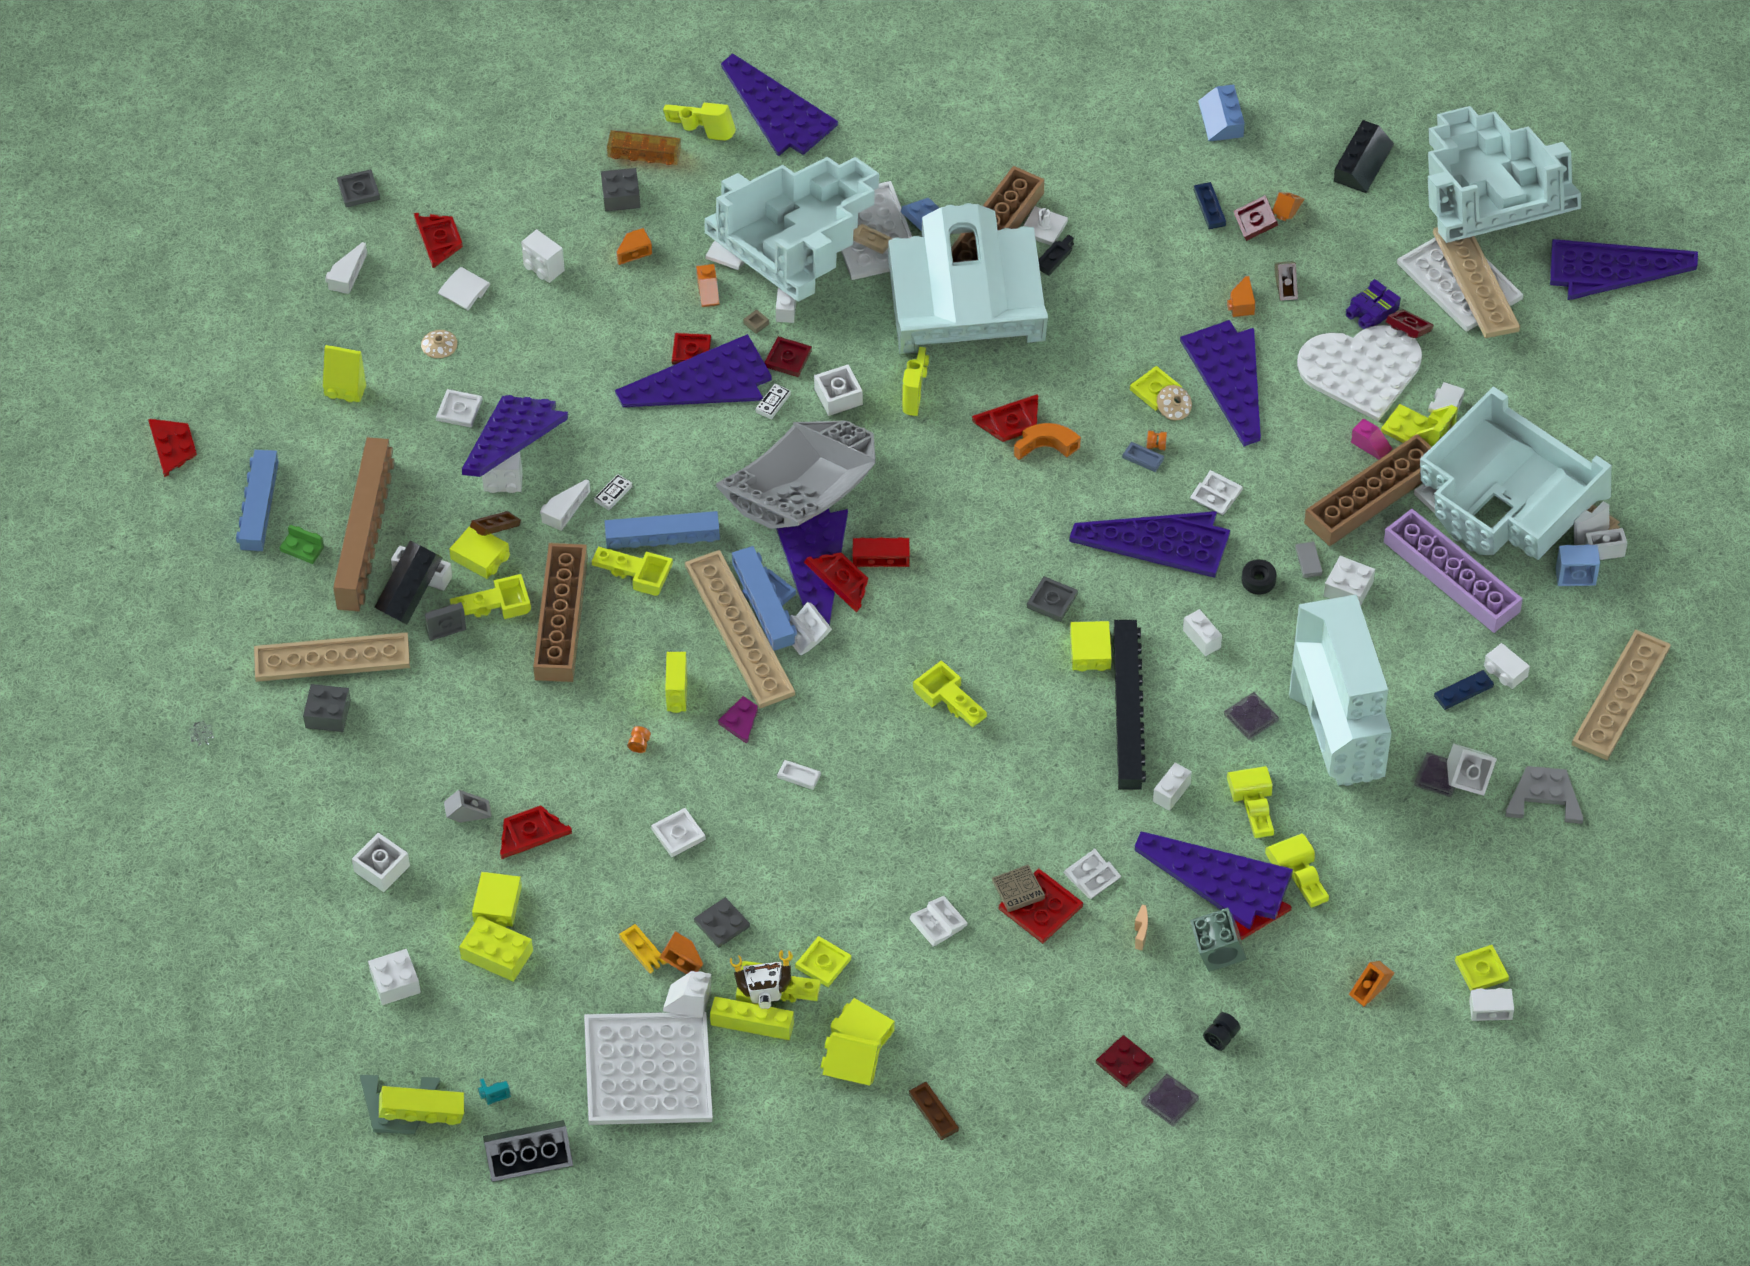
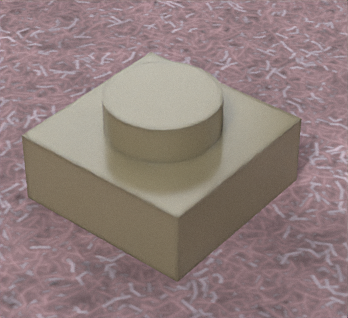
M755 310L743 319V323L757 334L769 325V319L758 310Z

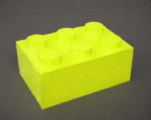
M479 916L459 946L461 959L514 982L532 954L533 945L531 938Z

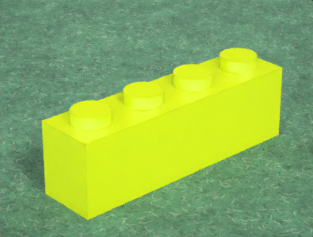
M714 997L710 1011L711 1026L790 1040L794 1026V1011L773 1007L761 1009L758 1004Z
M382 1086L379 1095V1118L387 1120L403 1119L409 1122L426 1121L427 1123L441 1122L455 1125L461 1123L464 1115V1092Z

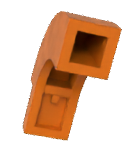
M1042 423L1033 425L1023 430V439L1018 440L1014 445V456L1020 460L1032 450L1047 446L1057 449L1067 458L1080 448L1081 437L1073 430L1059 424Z

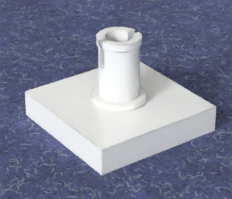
M1035 206L1024 226L1034 227L1036 241L1051 246L1057 241L1068 222V217L1050 212L1049 209L1046 210V208Z

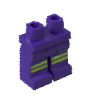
M1374 279L1370 282L1368 288L1351 299L1350 306L1346 309L1345 315L1350 320L1356 316L1359 317L1358 324L1363 329L1377 326L1387 319L1388 315L1399 310L1401 298L1391 290H1387V287Z

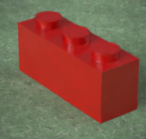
M853 538V564L856 567H910V538Z

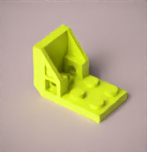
M1399 404L1382 426L1381 432L1402 443L1418 434L1433 447L1456 424L1458 407L1449 405L1433 410L1428 418Z

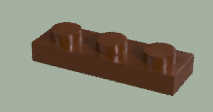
M505 511L472 520L470 527L477 534L486 536L518 527L521 519Z
M927 1082L909 1090V1096L941 1141L959 1131L958 1125Z

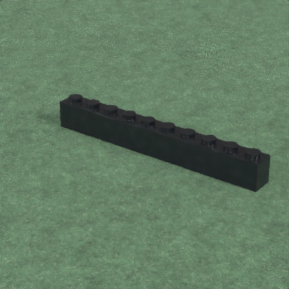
M1114 620L1118 790H1142V782H1146V771H1142V766H1145V754L1141 753V750H1145V738H1141V734H1144V722H1140V718H1144V706H1140V702H1143V690H1139V686H1143V675L1139 674V670H1142V659H1138V654H1142V644L1138 643V639H1141V627H1137V620Z

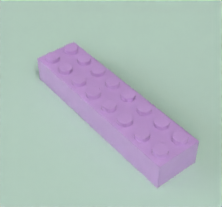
M1413 509L1409 510L1385 529L1384 543L1493 633L1520 613L1523 598Z

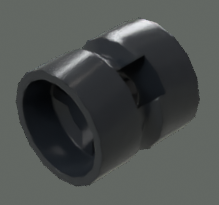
M1221 1012L1213 1020V1024L1209 1025L1204 1031L1203 1038L1210 1046L1222 1051L1240 1031L1241 1027L1232 1015Z

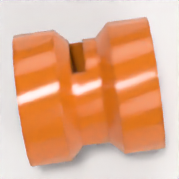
M1148 430L1147 449L1158 448L1159 450H1165L1167 432L1155 433Z
M636 726L632 729V738L629 739L627 747L633 752L644 753L651 732L645 727Z

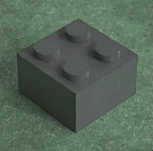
M636 168L601 171L605 212L641 208Z
M311 684L303 714L305 728L344 732L351 703L349 688Z

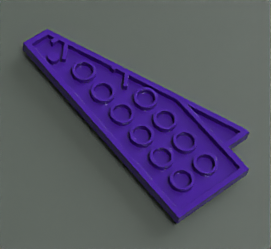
M732 53L721 63L723 71L777 156H780L789 147L804 155L838 126L836 119Z
M1552 239L1550 285L1568 287L1567 300L1577 299L1697 270L1698 251Z
M1227 320L1181 336V344L1243 447L1259 442L1261 440L1254 328L1237 332L1231 321Z
M747 334L615 390V395L622 407L761 401L763 396L757 386L771 381L772 376Z
M512 395L502 396L464 463L462 475L483 476L568 419V412L555 411L556 401L548 399L521 398Z
M828 508L798 526L776 528L802 607L807 602L812 603L829 626L835 592L804 562L808 557L815 559L820 558L821 555L842 553L848 509L830 513Z
M1211 511L1074 523L1069 542L1215 578L1231 530L1213 526L1217 512Z
M1143 831L1140 832L1135 844V851L1220 910L1229 908L1233 918L1248 929H1251L1256 915L1276 919L1293 874V869Z

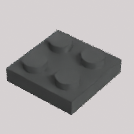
M371 169L337 177L345 208L380 200V194Z
M1043 576L1028 600L1027 608L1061 622L1077 597L1078 590Z
M461 602L425 613L427 633L430 641L467 630L464 608Z
M726 897L694 918L697 926L718 948L750 927V923Z

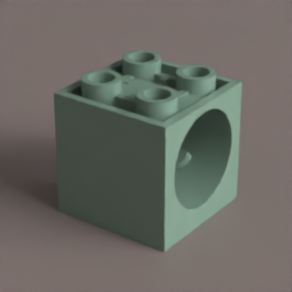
M1229 908L1190 920L1199 954L1208 972L1247 960L1237 924Z

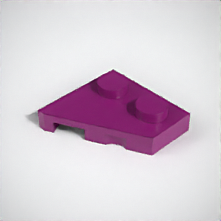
M742 696L718 720V724L747 744L754 725V719L757 715L758 706Z

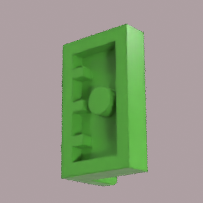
M289 525V534L279 547L280 551L313 564L324 549L323 538L317 533H311L301 527Z

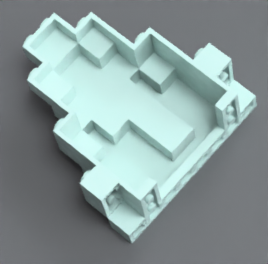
M1471 106L1437 114L1438 126L1429 128V144L1434 149V151L1428 152L1429 208L1438 218V233L1446 243L1581 209V193L1572 183L1571 151L1563 142L1545 146L1529 126L1512 131L1495 111L1478 115Z
M826 157L796 173L781 165L751 181L737 173L721 181V196L716 198V213L705 218V233L799 302L815 293L816 278L836 268V253L853 245V230L858 227V213L874 205L875 190L879 188V173L856 157L840 165Z

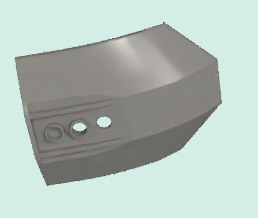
M849 421L793 422L790 430L767 452L742 470L716 483V487L743 516L770 529L798 526L837 503L865 478L876 463L874 435L865 428L854 425Z

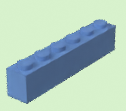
M254 450V456L250 457L251 472L247 473V483L249 484L244 490L246 500L242 502L243 517L239 518L240 532L236 534V542L240 544L241 550L263 551L279 463L277 451Z
M718 511L605 520L607 549L618 550L626 547H655L663 544H692L699 541L713 542L720 540Z
M754 546L732 552V564L773 651L794 645L795 636H797L796 628L789 622L790 617L788 611L782 607L783 602L780 595L777 596L775 593V584L768 578L769 572L767 567L762 565L760 553H756Z

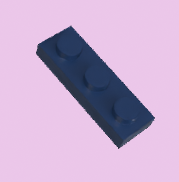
M1212 183L1194 185L1193 190L1208 229L1226 226V219Z
M1481 670L1435 692L1434 697L1442 708L1446 710L1493 688L1494 683L1486 672Z

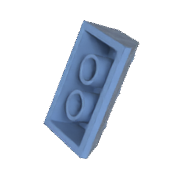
M1234 85L1217 86L1198 101L1208 141L1244 137L1245 123Z

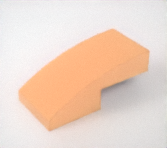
M1143 904L1135 919L1134 930L1138 931L1135 938V949L1141 951L1145 945L1148 926L1147 908Z

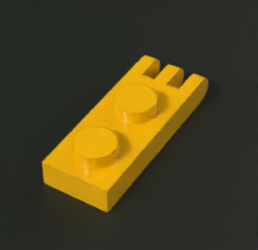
M636 924L619 934L621 941L650 974L654 972L651 964L655 969L660 968L658 960L662 965L667 963L659 958L661 953Z

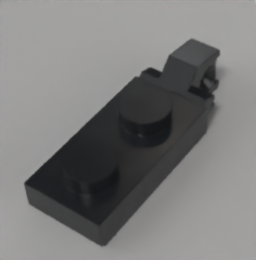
M1068 234L1062 242L1060 240L1055 241L1038 259L1041 272L1048 276L1052 274L1071 253L1074 237Z

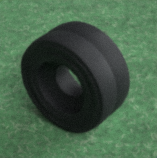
M1262 559L1248 562L1242 571L1243 587L1248 592L1257 595L1270 592L1276 584L1277 574L1275 567L1270 562ZM1261 574L1264 576V579L1257 580L1254 576Z

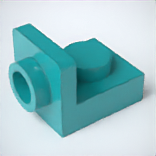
M484 1078L480 1079L481 1087H478V1092L481 1099L485 1098L487 1105L511 1097L507 1081L497 1082L487 1087Z

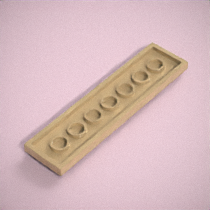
M1438 227L1434 228L1433 235L1484 337L1490 338L1519 332L1520 325L1475 236L1446 243L1438 233Z
M1635 629L1575 735L1572 746L1608 761L1669 652L1671 644Z
M408 632L254 646L255 680L259 682L410 668Z

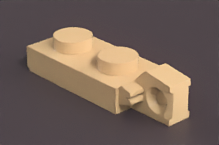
M864 224L858 225L853 230V241L881 254L887 250L888 241L892 240L891 237Z

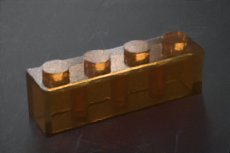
M611 130L607 143V155L613 159L678 165L681 153V138Z

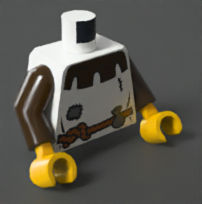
M789 950V956L786 959L783 958V951L779 952V958L783 960V965L781 962L743 966V970H741V957L738 955L740 962L737 965L733 964L732 958H730V964L735 968L734 976L738 989L746 997H751L752 1003H759L761 1009H768L771 1007V1001L781 999V993L785 992L791 983V965H789V961L792 960L793 954Z

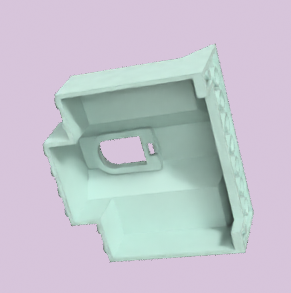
M966 203L961 206L947 205L922 217V237L913 236L905 239L897 237L888 241V262L900 354L918 353V345L1026 336L1027 343L1045 341L1048 314L1044 306L1034 227L1023 226L1017 229L1003 228L997 230L994 210L979 204ZM974 232L978 260L953 262L950 234Z
M1494 386L1420 458L1421 481L1424 485L1436 490L1434 493L1436 517L1455 541H1460L1468 550L1474 551L1478 555H1494L1509 540L1513 546H1518L1528 556H1533L1539 560L1565 534L1585 510H1588L1596 501L1607 500L1611 497L1612 465L1597 455L1592 459L1591 463L1508 407V396ZM1493 496H1496L1511 506L1512 509L1494 527L1490 528L1475 518L1474 515Z
M1357 594L1299 604L1289 696L1293 700L1307 706L1328 774L1336 779L1338 786H1349L1362 781L1370 782L1373 779L1377 780L1385 777L1391 739V729L1385 714L1388 687Z

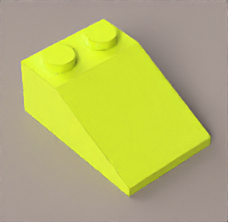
M325 345L323 369L324 395L331 399L339 398L348 402H360L366 388L361 351Z

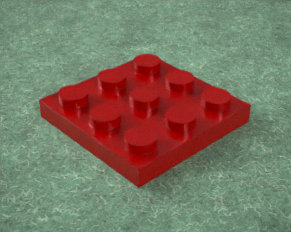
M1038 868L1033 874L1045 894V899L1011 912L1007 911L1002 901L998 909L1043 944L1083 907V902Z

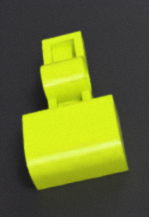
M704 102L701 108L667 104L663 108L667 121L682 123L683 128L687 131L696 129L698 125L704 126L707 138L728 140L733 137L736 131L728 105Z
M919 347L917 359L909 360L907 362V369L904 371L902 411L907 415L918 416L923 378H927V367L925 366H929V355H926V347Z
M599 546L591 561L592 566L610 570L615 577L621 576L622 579L626 578L627 575L634 577L632 580L634 590L654 596L659 595L673 565L672 558L645 552L642 559Z
M522 574L494 580L493 589L449 599L450 605L462 603L465 616L474 614L476 617H481V615L487 616L491 609L500 607L503 618L507 619L527 614L531 610Z
M942 660L913 681L915 693L930 707L933 708L943 701L947 704L951 714L954 713L956 718L961 717L971 727L976 726L987 717V712L959 688L961 686V677Z
M1267 766L1227 772V781L1233 802L1244 801L1254 838L1273 836L1274 828L1269 815V805L1267 799L1264 798L1272 796V781Z
M1303 833L1266 847L1265 854L1271 864L1293 869L1291 878L1311 908L1329 901V895L1319 881L1317 870L1314 866H1309V863L1314 862L1315 851Z
M743 961L741 970H743V966L758 965L764 963ZM791 976V983L785 992L781 993L780 1000L785 1002L786 1000L795 1002L796 999L818 1001L821 980ZM737 987L736 1001L752 1003L751 997H746Z

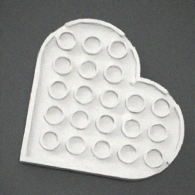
M1379 325L1362 330L1354 338L1343 333H1325L1311 338L1299 351L1297 367L1301 378L1307 385L1379 422L1418 372L1421 365L1422 352L1415 338L1407 336L1401 330L1391 328V325Z

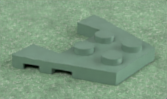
M360 1075L373 1132L415 1134L421 1121L409 1122L403 1119L387 1120L379 1118L380 1094H377L379 1075ZM421 1077L420 1089L436 1090L440 1085V1078Z

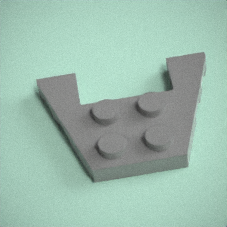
M1527 766L1506 809L1505 817L1523 818L1524 801L1565 805V822L1582 824L1583 816L1567 770Z

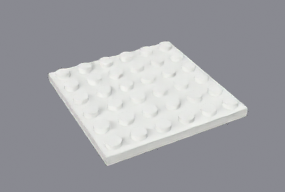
M704 1012L703 1017L677 1013L584 1014L589 1125L712 1122L706 1012Z

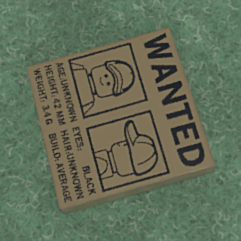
M1029 864L992 878V883L1008 912L1045 899V894Z

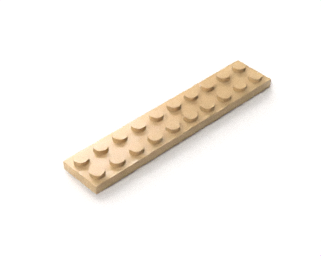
M718 550L685 562V568L758 707L761 709L795 696L793 686L721 551Z

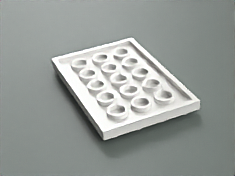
M892 182L880 183L879 188L875 190L874 205L858 213V225L864 224L892 239L912 237L905 216L901 213L902 208ZM853 241V245L841 250L851 280L890 272L888 248L881 254Z
M1435 238L1397 259V264L1466 332L1478 325ZM1487 260L1509 305L1512 306L1522 300L1523 294Z

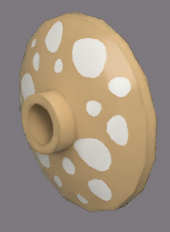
M435 330L424 336L421 348L429 357L445 358L455 352L457 339L449 331Z
M1175 385L1166 386L1157 396L1158 409L1167 419L1177 421L1189 415L1192 401L1187 391Z

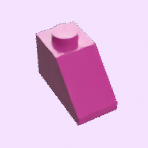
M1363 418L1352 429L1351 443L1378 460L1392 450L1391 445L1379 427Z

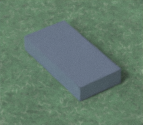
M1133 442L1129 444L1122 455V458L1154 472L1157 471L1164 460L1163 455Z

